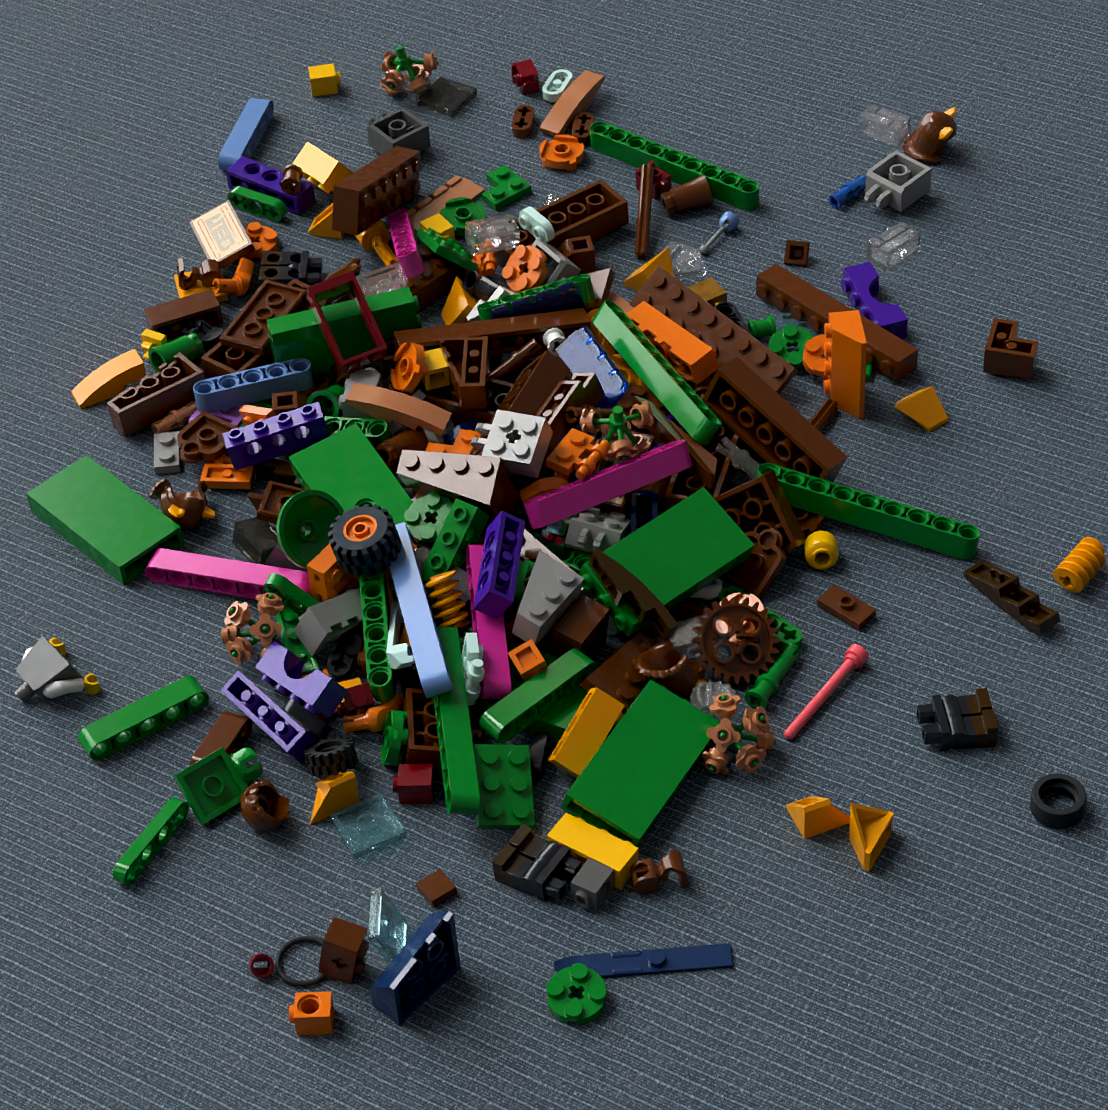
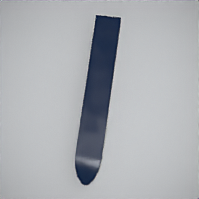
M730 943L579 955L562 958L553 963L556 972L571 967L575 963H582L587 968L597 972L602 978L733 968Z

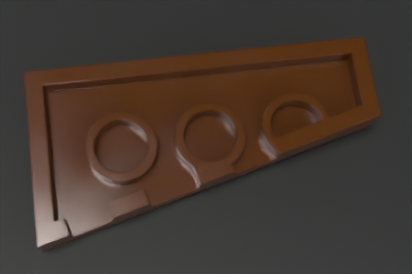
M639 632L590 674L580 686L587 691L591 688H599L624 704L625 706L621 712L625 714L638 697L647 678L644 675H639L635 670V662L640 654L650 650L651 647L657 644L651 638Z

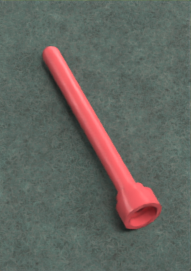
M852 644L844 654V663L785 730L784 737L791 740L797 735L852 669L861 668L866 663L869 655L862 646Z

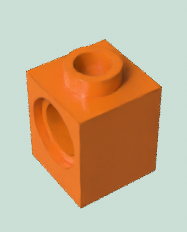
M532 639L508 652L513 665L524 683L547 667L544 658Z
M332 992L295 993V1003L289 1006L290 1024L295 1023L297 1036L333 1034L335 1007Z

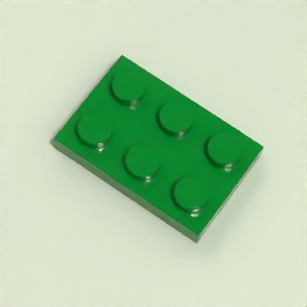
M419 227L416 236L434 253L469 271H476L479 264L473 260L474 255L467 252V249L461 246L458 241L450 237L446 239L433 228L429 227L428 230Z
M473 744L480 794L479 812L476 815V828L519 829L524 824L533 829L535 820L529 745Z

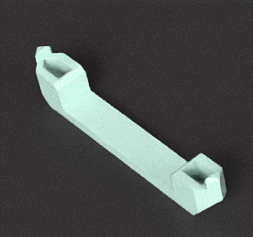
M399 600L391 604L386 650L392 669L409 667L415 663L414 656L410 654L408 644H399L401 623H404Z

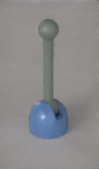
M725 212L719 220L720 229L706 245H702L699 248V252L703 255L707 254L708 248L723 231H733L739 225L738 217L732 212Z

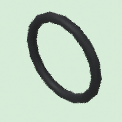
M316 936L293 938L285 943L277 952L274 965L277 975L284 982L293 986L307 987L318 984L328 977L325 974H321L314 979L306 981L294 980L282 971L281 959L286 950L302 942H315L322 945L323 939Z

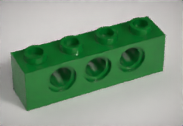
M457 498L455 499L421 570L424 585L431 581L430 577L451 571L455 565L465 570L467 545L477 544L490 515L478 507ZM425 588L427 596L434 591L433 588ZM428 598L430 605L437 601L435 598Z

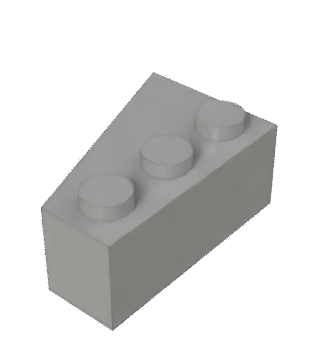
M539 550L516 615L512 633L525 642L532 639L534 644L537 645L550 631L554 623L566 613L569 605L578 600L584 578Z
M354 588L349 589L342 595L310 606L299 617L298 620L300 622L294 632L311 656L338 643L341 636L345 633H357L363 629L360 588L355 590Z

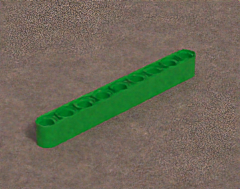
M594 122L590 125V145L594 151L637 168L652 160L655 162L656 167L671 175L672 182L680 185L704 175L709 184L712 198L746 211H752L759 207V184L754 180L606 122Z
M605 300L592 319V323L689 435L697 442L708 445L721 427L722 422L627 314L615 303Z
M764 463L758 467L756 477L771 470L775 471L783 491L793 507L960 559H972L976 555L981 532L971 524L775 464Z
M369 497L361 498L354 504V506L359 505V507H363L364 504H370L371 507L377 505L376 501ZM384 567L380 573L376 574V572H373L371 576H365L364 574L359 576L367 679L372 696L378 702H388L396 695L395 669L390 667L386 653L390 613L386 568Z
M436 626L454 689L433 697L447 813L453 815H478L480 794L458 628Z

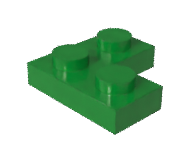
M503 165L486 174L487 182L494 187L482 193V201L493 210L498 211L532 193V187L524 179Z

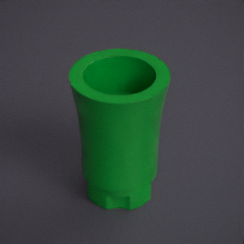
M191 333L166 344L150 348L148 356L154 371L157 373L159 372L158 367L163 363L169 365L174 361L173 356L179 352L190 361L197 359L198 356L202 355L204 346L198 335Z
M333 385L325 390L316 391L309 396L307 404L319 402L324 416L337 417L342 412L338 405L339 397L344 394L345 389L339 385Z

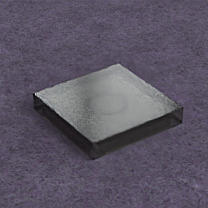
M440 77L417 99V106L454 118L477 95V89Z

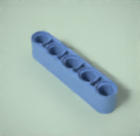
M250 98L219 154L218 166L220 170L226 171L242 156L251 158L272 119L274 112L272 100Z
M295 358L201 380L193 387L196 408L200 412L210 413L272 398V393L307 390L313 385L311 362L306 358Z

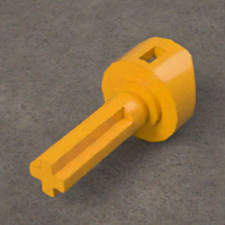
M379 220L359 235H355L366 251L377 252L388 269L399 262L388 245L390 232L382 220Z

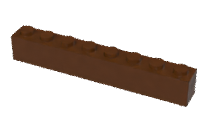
M778 264L758 274L756 277L757 296L820 335L825 334L824 324L829 323V313L854 311ZM860 314L867 342V364L872 363L875 369L896 382L917 369V348Z
M584 308L393 331L394 354L406 342L423 345L425 352L440 348L439 338L488 336L490 356L507 354L514 350L518 351L532 338L537 341L542 349H547L543 342V335L551 328L560 329L570 346L591 343V321Z

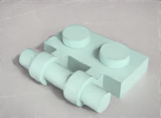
M466 633L461 657L468 705H474L476 699L480 697L481 686L479 684L483 680L485 673L482 661L483 645L478 644L477 633Z

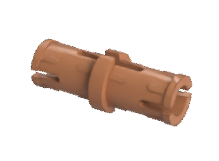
M191 401L178 410L170 411L166 417L151 424L154 434L182 428L184 423L189 421L190 417L197 410L196 403Z

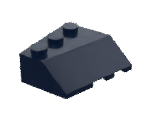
M443 911L429 914L370 989L373 1007L399 1026L461 968L454 913Z

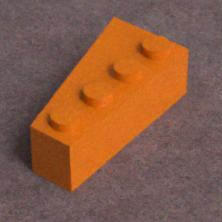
M645 301L627 313V316L681 377L699 384L719 368L716 359L717 354L711 346L702 342Z

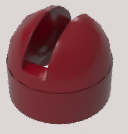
M264 953L255 954L249 961L250 972L259 978L269 976L274 969L272 958ZM254 962H267V967H254Z

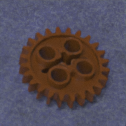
M734 596L730 604L727 597H724L721 601L722 606L714 601L711 604L713 611L707 607L703 610L706 618L697 617L696 621L701 627L695 626L692 628L693 632L699 634L691 639V642L698 644V647L692 653L701 654L702 657L696 662H705L707 664L705 672L710 669L714 671L712 675L713 680L722 675L723 684L727 683L729 678H732L733 685H737L740 678H742L744 684H748L750 682L749 675L756 680L759 676L758 670L764 674L767 673L768 668L765 663L769 665L775 663L770 655L779 653V650L773 647V645L780 642V639L773 637V634L779 631V628L770 627V624L775 619H766L764 617L768 609H764L761 612L757 610L759 602L749 606V598L746 597L742 603H739L738 596ZM718 620L726 622L728 625L727 633H720L716 629V622ZM744 621L753 623L755 627L753 634L745 632L743 629ZM736 635L738 640L759 639V643L741 642L735 647V642L714 643L712 638L728 640ZM718 647H722L728 652V659L726 661L720 660L717 657L716 649ZM744 648H750L754 651V661L745 659L743 655Z

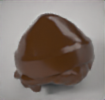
M268 780L257 781L246 788L241 796V814L249 827L256 830L272 831L278 828L284 821L290 820L289 799L282 797Z

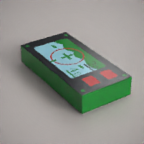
M574 515L543 527L538 541L548 549L563 552L570 519Z

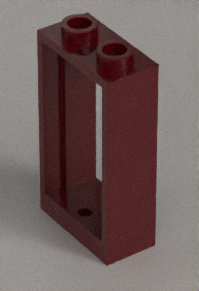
M353 270L307 287V299L341 374L356 372L363 365L368 363L372 365L383 361L384 357H387L386 343ZM351 291L376 348L344 360L319 302Z

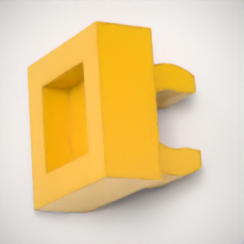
M145 329L141 333L143 342L141 349L145 351L143 358L149 360L148 351L150 348L166 344V335Z

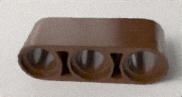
M224 711L194 752L189 766L222 747L228 755H232L242 749L251 735L253 728L252 719Z

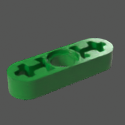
M236 186L227 196L233 207L274 222H279L288 213L286 205L281 200L241 186Z
M271 573L263 586L267 593H274L283 599L282 604L299 616L303 615L308 607L320 603L289 579L277 573Z

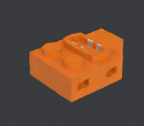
M330 543L307 565L311 596L320 603L342 595L349 589L354 588L355 590L358 588L357 584L360 583L359 576H354L353 572L348 574L344 568H340Z

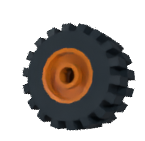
M364 504L363 507L357 505L352 510L347 509L343 511L344 514L342 516L338 515L335 518L336 523L331 524L330 532H328L329 543L340 568H344L348 574L353 572L354 576H360L361 574L371 576L373 572L377 574L382 572L381 569L384 567H390V560L395 561L398 558L397 553L401 551V540L393 518L389 515L388 511L385 508L381 510V507L378 505L371 507L370 504Z

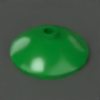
M307 490L293 495L283 505L277 520V538L283 553L295 565L307 569V565L329 544L328 532H330V526L332 523H336L335 518L338 515L342 516L344 514L343 508L336 499L322 491ZM302 527H304L306 530L304 535L302 533Z

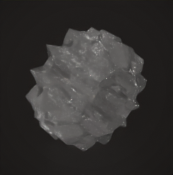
M711 680L708 683L701 682L698 684V687L692 689L690 703L719 721L723 718L717 717L709 709V706L714 703L713 698L724 693L734 696L736 695V690L731 689L730 684H722L721 681L717 683Z

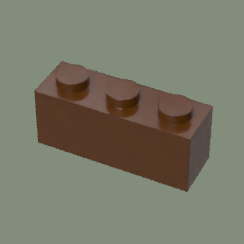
M212 289L144 309L148 329L166 335L167 340L183 336L182 329L190 322L196 320H204L212 327L223 324L220 304Z

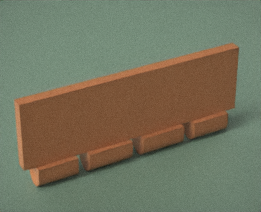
M458 175L454 176L432 192L429 197L427 196L417 203L414 208L407 211L415 233H417L420 227L419 222L435 214H440L441 208L445 207L447 201L453 198L467 197L472 202L481 196L485 189L465 177L461 179Z

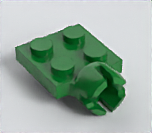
M223 747L219 748L173 776L201 825L240 803L241 796L248 784L262 775L263 767L260 761L248 767L245 764L257 757L249 747L242 748L232 755H228Z

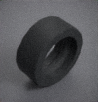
M1056 773L1043 776L1034 783L1031 791V814L1046 827L1065 829L1074 826L1083 818L1087 800L1085 788L1077 779L1069 775ZM1050 793L1065 794L1074 800L1075 805L1067 809H1055L1044 804L1041 798Z

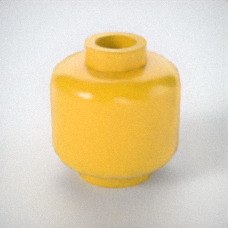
M816 531L806 538L804 553L807 563L819 570L829 569L834 566L839 557V549L833 534L827 531Z

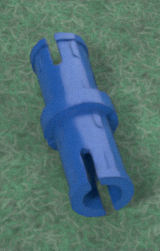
M863 174L859 175L852 182L842 185L838 192L829 197L830 205L837 209L847 201L857 198L858 194L866 189V176Z

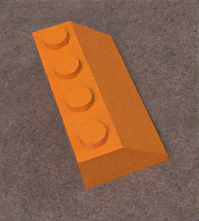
M859 310L829 313V323L824 324L825 338H828V342L824 343L825 358L828 357V361H824V375L827 376V380H823L824 395H829V399L837 401L838 409L858 419H864L867 342Z

